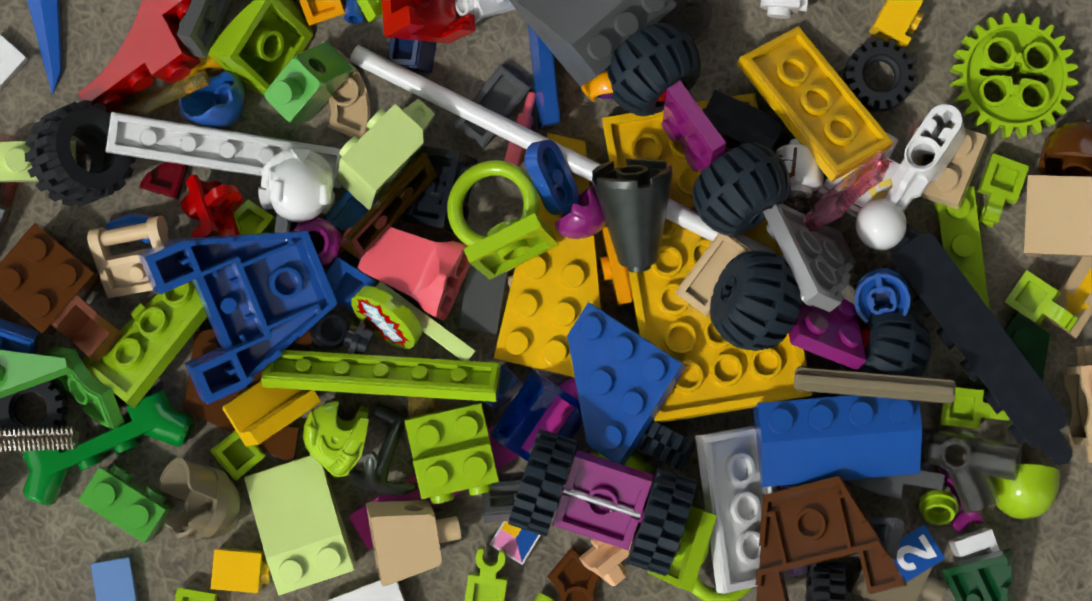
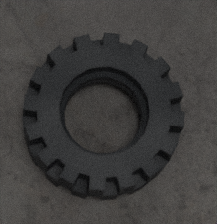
M50 380L1 398L0 428L3 431L6 428L7 432L9 428L12 429V432L13 428H16L17 432L18 428H21L23 432L24 427L26 432L28 427H30L31 432L33 427H35L36 432L37 427H40L41 431L42 427L45 428V431L47 427L51 431L53 426L55 431L57 426L61 429V426L64 427L67 422L65 420L66 414H69V407L66 404L68 399L66 394H63L62 387ZM30 392L41 395L47 405L45 418L34 426L22 423L16 413L18 400L24 394Z

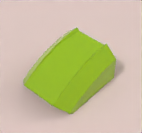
M254 0L221 33L209 50L208 56L213 58L224 70L234 73L242 81L243 86L255 93L264 95V92L290 60L304 51L313 37V31L308 25L303 11L292 0Z

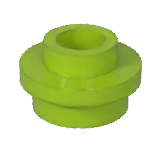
M945 490L929 491L922 495L919 500L921 514L928 523L933 525L950 523L959 509L957 497Z

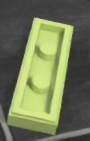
M381 281L376 287L392 294L391 296L394 298L391 302L398 308L403 304L414 313L425 334L462 361H470L477 351Z

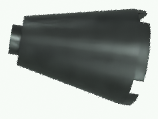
M651 158L626 159L627 166L614 168V161L604 163L592 171V181L620 265L627 267V270L630 272L648 271L651 269V265L655 264L659 258L673 176L672 167L669 166L667 168V162Z

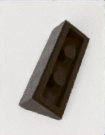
M423 152L344 236L340 242L343 248L358 259L362 258L431 184L438 174L426 153Z

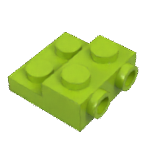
M481 401L404 419L421 499L430 498L431 504L444 503L454 499L453 492L469 489L470 495H479L492 491V483L499 482Z

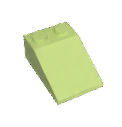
M311 455L244 477L265 557L278 595L354 571L356 565L355 556L325 468Z

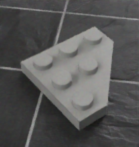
M775 204L772 209L763 211L768 221L767 231L779 244L783 253L781 257L787 261L798 284L797 288L800 290L801 300L808 306L814 305L831 312L842 303L844 296L841 292L847 288L851 277L848 271L854 267L856 262L842 233L784 204Z

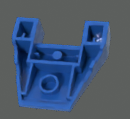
M308 231L179 238L138 254L152 289L156 293L163 294L190 281L194 283L220 344V348L185 363L199 398L207 405L245 388L262 369L282 355L281 352L298 337L303 336L338 304Z

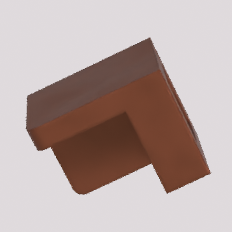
M77 294L51 323L57 331L70 339L96 363L123 335L107 318Z

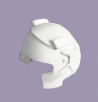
M291 147L288 150L282 151L268 160L260 172L262 179L261 187H258V196L263 210L274 208L276 213L286 220L305 222L314 219L320 213L326 214L333 204L335 193L332 190L334 180L336 179L334 171L320 154L309 148Z

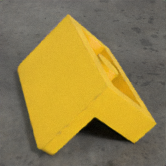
M260 380L224 404L222 408L244 445L253 446L264 442L311 410V408L321 403V400L314 390L266 388L262 386Z

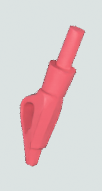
M528 92L523 111L518 113L516 123L530 130L534 121L531 115L536 101V93ZM509 141L504 161L521 166L525 159L526 149Z

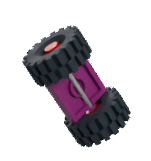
M539 428L508 524L546 537L559 497H561L552 523L553 526L629 550L627 564L666 576L683 535L690 506L694 498L697 480L662 468H657L655 475L577 450L566 481L577 441Z

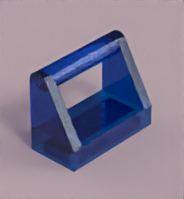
M533 370L490 435L503 446L528 461L531 453L522 446L556 395L575 407L557 433L570 439L574 437L583 424L579 400Z

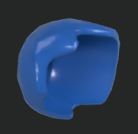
M225 70L221 74L195 81L192 95L179 100L180 114L188 121L202 127L224 129L234 124L240 118L244 108L245 91L242 81L234 73Z

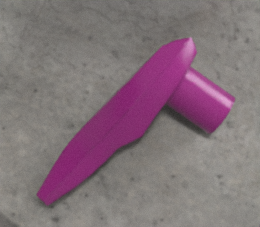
M940 461L938 466L941 474H945L944 480L952 491V494L957 497L959 506L963 509L954 517L950 524L960 534L973 521L977 524H983V512L958 476L943 461Z

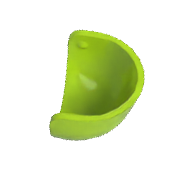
M1037 464L997 466L990 471L989 489L992 500L1004 514L1012 518L1026 520L1039 517L1046 513L1056 500L1059 491L1060 471L1054 467Z

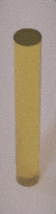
M202 70L125 105L115 112L134 116L144 115L210 85V78L207 72Z

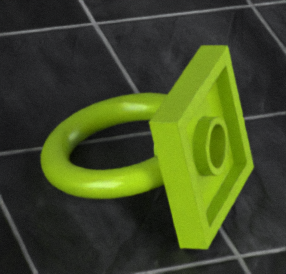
M501 160L484 161L467 169L454 183L447 203L450 226L461 242L468 246L463 250L469 263L489 280L559 245L553 231L538 217L539 196L531 177L519 166ZM485 177H506L513 181L522 193L524 202L522 215L519 220L511 219L494 226L488 231L487 236H482L474 232L464 219L463 202L465 196L477 181Z
M690 506L683 535L667 575L663 576L651 571L647 572L677 588L692 592L703 601H737L754 588L725 594L717 593L716 588L706 585L699 578L700 567L704 563L709 551V540L717 515Z

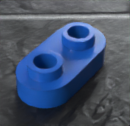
M552 140L531 143L526 150L524 163L544 207L553 215L571 213L572 205L578 204V188L560 148Z

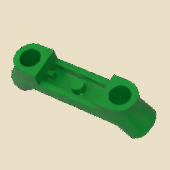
M161 391L141 399L135 408L130 405L126 406L132 419L131 422L78 445L76 449H42L40 451L32 450L23 453L22 456L30 473L22 492L27 499L50 506L57 502L69 469L79 466L80 471H84L103 462L100 455L113 449L116 455L127 452L137 447L136 439L144 435L175 447H181L187 443L194 426L193 418L188 413L172 408L166 391Z

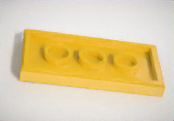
M799 26L739 58L737 62L738 67L799 143L809 148L817 165L831 182L889 150L894 143Z

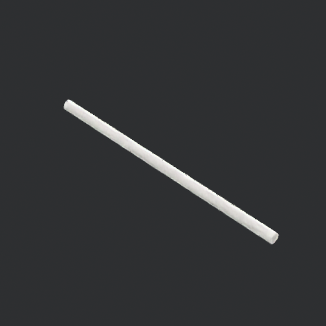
M357 45L351 54V63L526 150L533 142L550 140L360 45ZM556 143L569 170L593 182L592 171L601 164ZM669 198L666 219L710 241L715 239L718 232L707 226L699 217L698 212ZM743 234L734 236L753 251H765L774 254L776 252Z

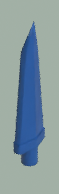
M27 0L48 82L53 94L63 71L60 0Z

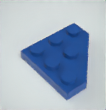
M588 302L567 335L587 445L610 461L625 465L687 366L594 304Z

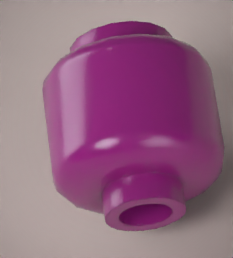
M314 218L309 221L300 222L293 230L308 231L312 242L314 240L316 243L314 246L316 252L320 246L324 247L322 251L317 252L323 268L329 267L333 264L336 257H340L343 249L340 244L342 235L339 229L330 221ZM318 237L324 238L325 243L320 242Z

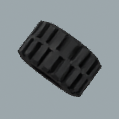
M83 100L78 103H70L40 118L41 121L33 125L31 128L33 135L28 136L25 143L26 146L30 147V151L24 153L25 162H31L32 168L28 170L31 178L36 176L39 183L35 186L41 192L49 191V199L54 202L62 199V205L72 206L77 204L81 206L112 195L115 191L122 189L126 185L125 179L130 178L134 171L129 165L136 162V157L105 152L111 112H115L114 110L106 112V105L99 102L92 105L91 101ZM72 136L80 139L89 151L91 159L89 172L82 169L75 162L71 154L70 140Z

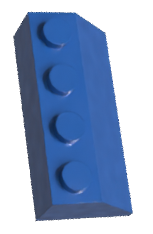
M849 395L758 403L753 409L761 488L809 484L836 476H841L844 480L920 474L922 422L919 401Z

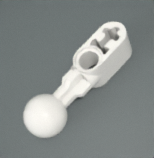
M941 104L934 107L928 113L906 146L905 158L891 178L893 186L886 197L867 203L859 211L856 218V231L860 240L868 247L876 250H886L894 247L903 239L907 228L904 214L905 209L912 199L921 197L928 185L942 175L964 142L966 131L961 113L956 107L949 104ZM950 124L953 125V128H952V129L947 128V127H948ZM940 126L944 128L941 133L939 131ZM923 154L934 156L933 161L926 166L915 164L916 159Z

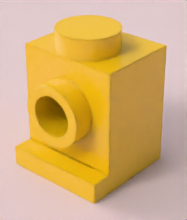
M886 0L869 33L884 39L883 41L885 42L890 40L896 41V46L899 48L902 46L906 47L911 37L905 33L908 32L912 35L924 15L918 10L924 0Z

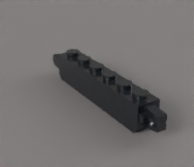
M907 224L903 239L897 245L890 248L893 253L890 257L895 264L889 267V269L900 273L907 283L911 284L918 294L912 300L925 318L933 314L942 326L936 332L948 349L951 350L956 346L965 357L960 362V365L973 382L979 378L989 390L983 396L996 414L1004 410L1013 422L1007 429L1018 444L1023 446L1028 443L1032 449L1040 445L1046 455L1051 457V461H1054V464H1059V466L1061 464H1069L1068 462L1073 457V450H1071V446H1068L1069 443L1060 432L1066 426L1067 413L936 237L928 233L918 234Z

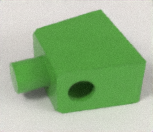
M326 41L293 57L264 92V98L290 123L311 121L355 68ZM319 65L323 68L324 73L317 72L319 71Z

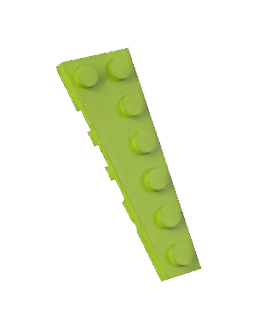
M249 199L233 214L241 235L274 233L276 218ZM193 281L163 294H157L145 306L140 303L130 313L133 318L120 330L123 335L98 363L87 355L82 359L83 364L93 377L103 385L111 388L114 394L133 408L137 406L207 317Z

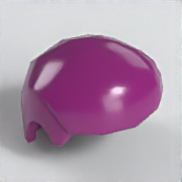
M594 184L579 195L578 204L572 205L571 213L561 214V218L555 222V227L560 235L568 239H583L597 234L606 226Z

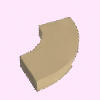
M337 50L355 69L329 98L331 116L328 127L351 138L356 136L360 139L369 130L366 127L371 118L369 95L356 67L343 53ZM319 65V71L317 72L324 73L323 68Z

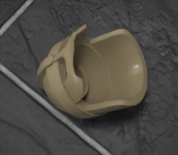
M176 458L166 466L158 481V490L161 493L184 501L183 512L172 515L164 523V526L173 530L178 539H213L228 533L237 526L241 499L237 487L223 470L205 467L182 458Z

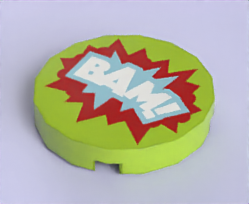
M373 286L362 287L351 299V306L356 316L360 320L366 321V326L375 329L374 334L387 343L403 349L414 347L423 331L414 313L403 304L400 308L393 304L391 301L394 297L389 292Z

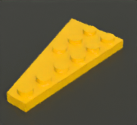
M547 133L546 138L587 157L585 141ZM571 172L579 195L590 188L589 180ZM539 196L538 217L553 231L559 245L515 267L494 359L575 378L567 335L588 302L601 309L594 235L583 239H568L560 235L555 227V222L561 218V214L553 215L549 213Z

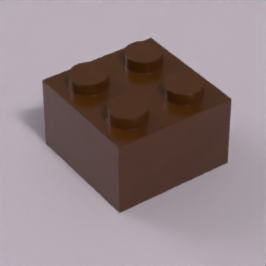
M34 223L0 262V298L42 334L53 335L56 329L51 325L52 321L76 294L84 299L100 280L99 273L45 226Z

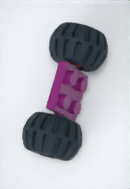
M656 23L634 33L615 49L611 57V64L605 69L613 93H610L611 96L624 110L637 116H650L664 110L662 127L666 135L673 142L678 140L685 150L684 156L693 171L701 172L694 183L692 192L694 205L699 217L707 226L729 237L741 235L766 220L763 211L772 209L775 204L785 203L791 192L789 172L782 158L770 148L756 142L738 145L724 154L725 140L688 92L695 85L701 74L700 55L691 37L673 25Z
M750 251L739 254L726 265L719 275L717 283H715L710 302L712 324L724 340L737 348L752 351L769 349L781 343L789 333L791 345L839 363L840 370L921 377L927 369L926 365L931 355V338L927 327L915 313L908 310L906 316H904L902 313H896L899 310L896 308L892 313L882 315L871 313L868 322L865 323L857 314L855 305L845 298L831 312L814 305L808 306L801 300L800 290L797 288L798 284L787 261L777 254L765 251ZM875 305L877 307L875 309L879 311L881 306Z

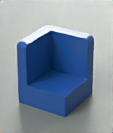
M336 257L326 273L336 301L353 312L354 310L351 306L353 296L362 287H376L379 283L339 257Z

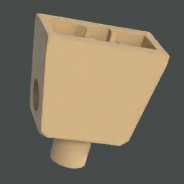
M427 500L366 503L376 568L382 586L393 584L440 566L442 564L439 543L461 539L457 516L436 520L432 506Z

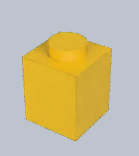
M224 547L214 549L211 589L259 593L263 590V584L270 583L271 572L264 551Z

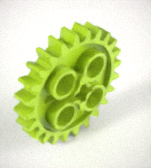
M1004 13L1000 18V25H998L993 17H990L985 21L986 30L977 24L972 29L975 39L965 36L961 40L967 51L957 50L953 54L962 63L953 65L949 69L950 72L959 75V79L949 84L950 88L961 89L962 92L954 99V102H966L968 105L963 111L962 116L974 113L977 116L973 124L975 128L984 122L988 123L987 135L989 136L998 128H1001L1003 139L1009 138L1013 129H1015L1017 137L1023 139L1027 135V127H1029L1034 135L1042 132L1041 122L1047 127L1056 124L1052 113L1062 116L1067 112L1060 102L1069 103L1074 100V96L1067 92L1066 88H1071L1078 84L1077 80L1068 77V73L1077 69L1078 65L1068 64L1065 60L1074 52L1073 49L1062 51L1059 47L1066 37L1063 35L1053 39L1050 36L1054 29L1052 24L1044 30L1039 29L1040 17L1038 16L1030 24H1026L1024 13H1020L1014 23H1012L1009 14ZM989 46H997L1003 50L1005 55L1004 63L998 64L990 59L988 55ZM1028 51H1035L1041 55L1043 59L1042 68H1034L1028 63ZM1012 68H1015V75L1042 76L1047 78V83L1023 78L1012 84L1013 79L1010 76H983L980 74V69L1005 74ZM985 84H993L999 89L1000 99L998 102L989 101L985 97ZM1024 89H1031L1036 92L1038 96V105L1036 107L1028 106L1024 102L1022 97Z

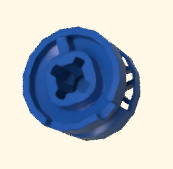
M877 268L867 272L859 280L855 290V308L858 315L865 323L868 322L871 313L882 315L892 313L896 308L899 309L896 313H902V315L906 316L910 308V288L907 281L900 273L889 268ZM875 305L881 306L879 311L875 309L877 308L875 307Z

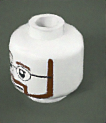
M794 138L790 140L789 145H784L776 150V154L782 158L789 172L791 192L788 197L797 199L810 198L813 192L821 189L824 173L817 165L807 146L800 144Z

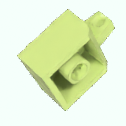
M420 99L415 100L403 110L396 104L387 112L380 109L367 123L366 127L369 130L360 139L356 136L352 137L340 150L339 154L342 157L337 162L339 168L336 180L370 210L417 160L420 148L424 143L423 133L434 119L435 113Z

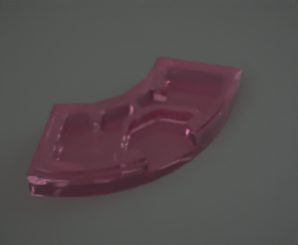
M883 153L875 156L846 176L811 208L802 221L810 232H815L843 216L859 197L883 181L890 164Z

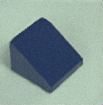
M390 38L387 59L409 70L432 73L436 42Z
M505 364L501 365L497 401H486L496 412L525 386Z

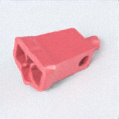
M390 227L364 254L357 270L411 296L424 311L444 321L454 305L460 286L470 267L468 258L463 250L468 246L454 241L434 242ZM348 228L347 231L345 232L344 236H345L352 228Z

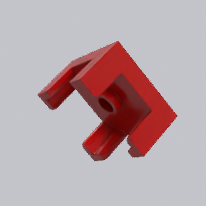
M381 0L384 36L388 38L450 44L476 31L473 13H468L456 19L454 0Z

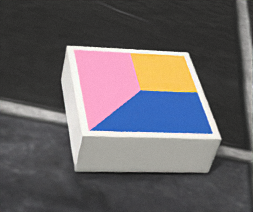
M503 521L489 545L499 551L500 549H505L508 557L523 565L541 535L509 525L508 521Z

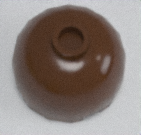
M1079 119L1062 124L1045 138L1038 165L1041 175L1092 177L1091 120Z

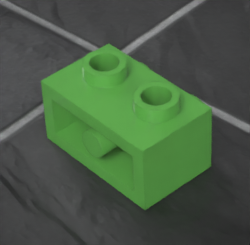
M114 464L112 468L109 466L99 467L78 501L141 542L147 543L152 541L173 507L165 503L167 497L151 486L147 485L143 489L132 482L134 476L118 465Z

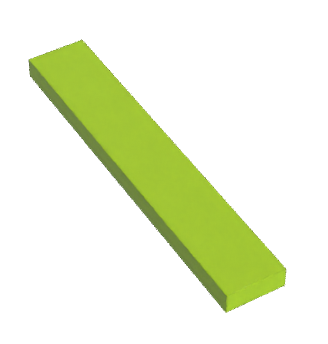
M283 350L281 352L282 355L263 369L261 382L262 386L266 388L496 402L501 377V363Z

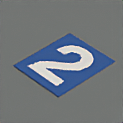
M923 525L900 540L897 557L894 562L906 579V582L944 560L945 557L927 527Z

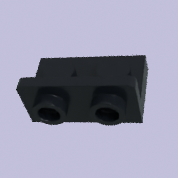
M421 146L418 157L423 152L426 153L438 175L405 210L403 221L454 233L447 214L448 197L459 176L470 167L476 165L478 161L461 152ZM472 187L468 190L463 202L465 221H467L469 215L468 202Z

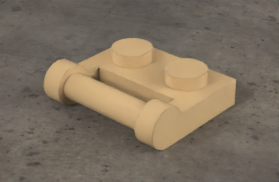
M163 216L148 218L146 223L105 230L102 227L89 230L87 235L88 244L107 299L153 290L138 254L152 248L111 255L109 246L149 238L152 248L168 242V225Z

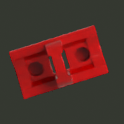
M192 174L185 181L189 194L180 201L183 212L189 218L200 220V224L191 232L192 237L241 235L233 216V212L243 202L239 188L233 185H222L218 181L204 182L199 179L198 175Z

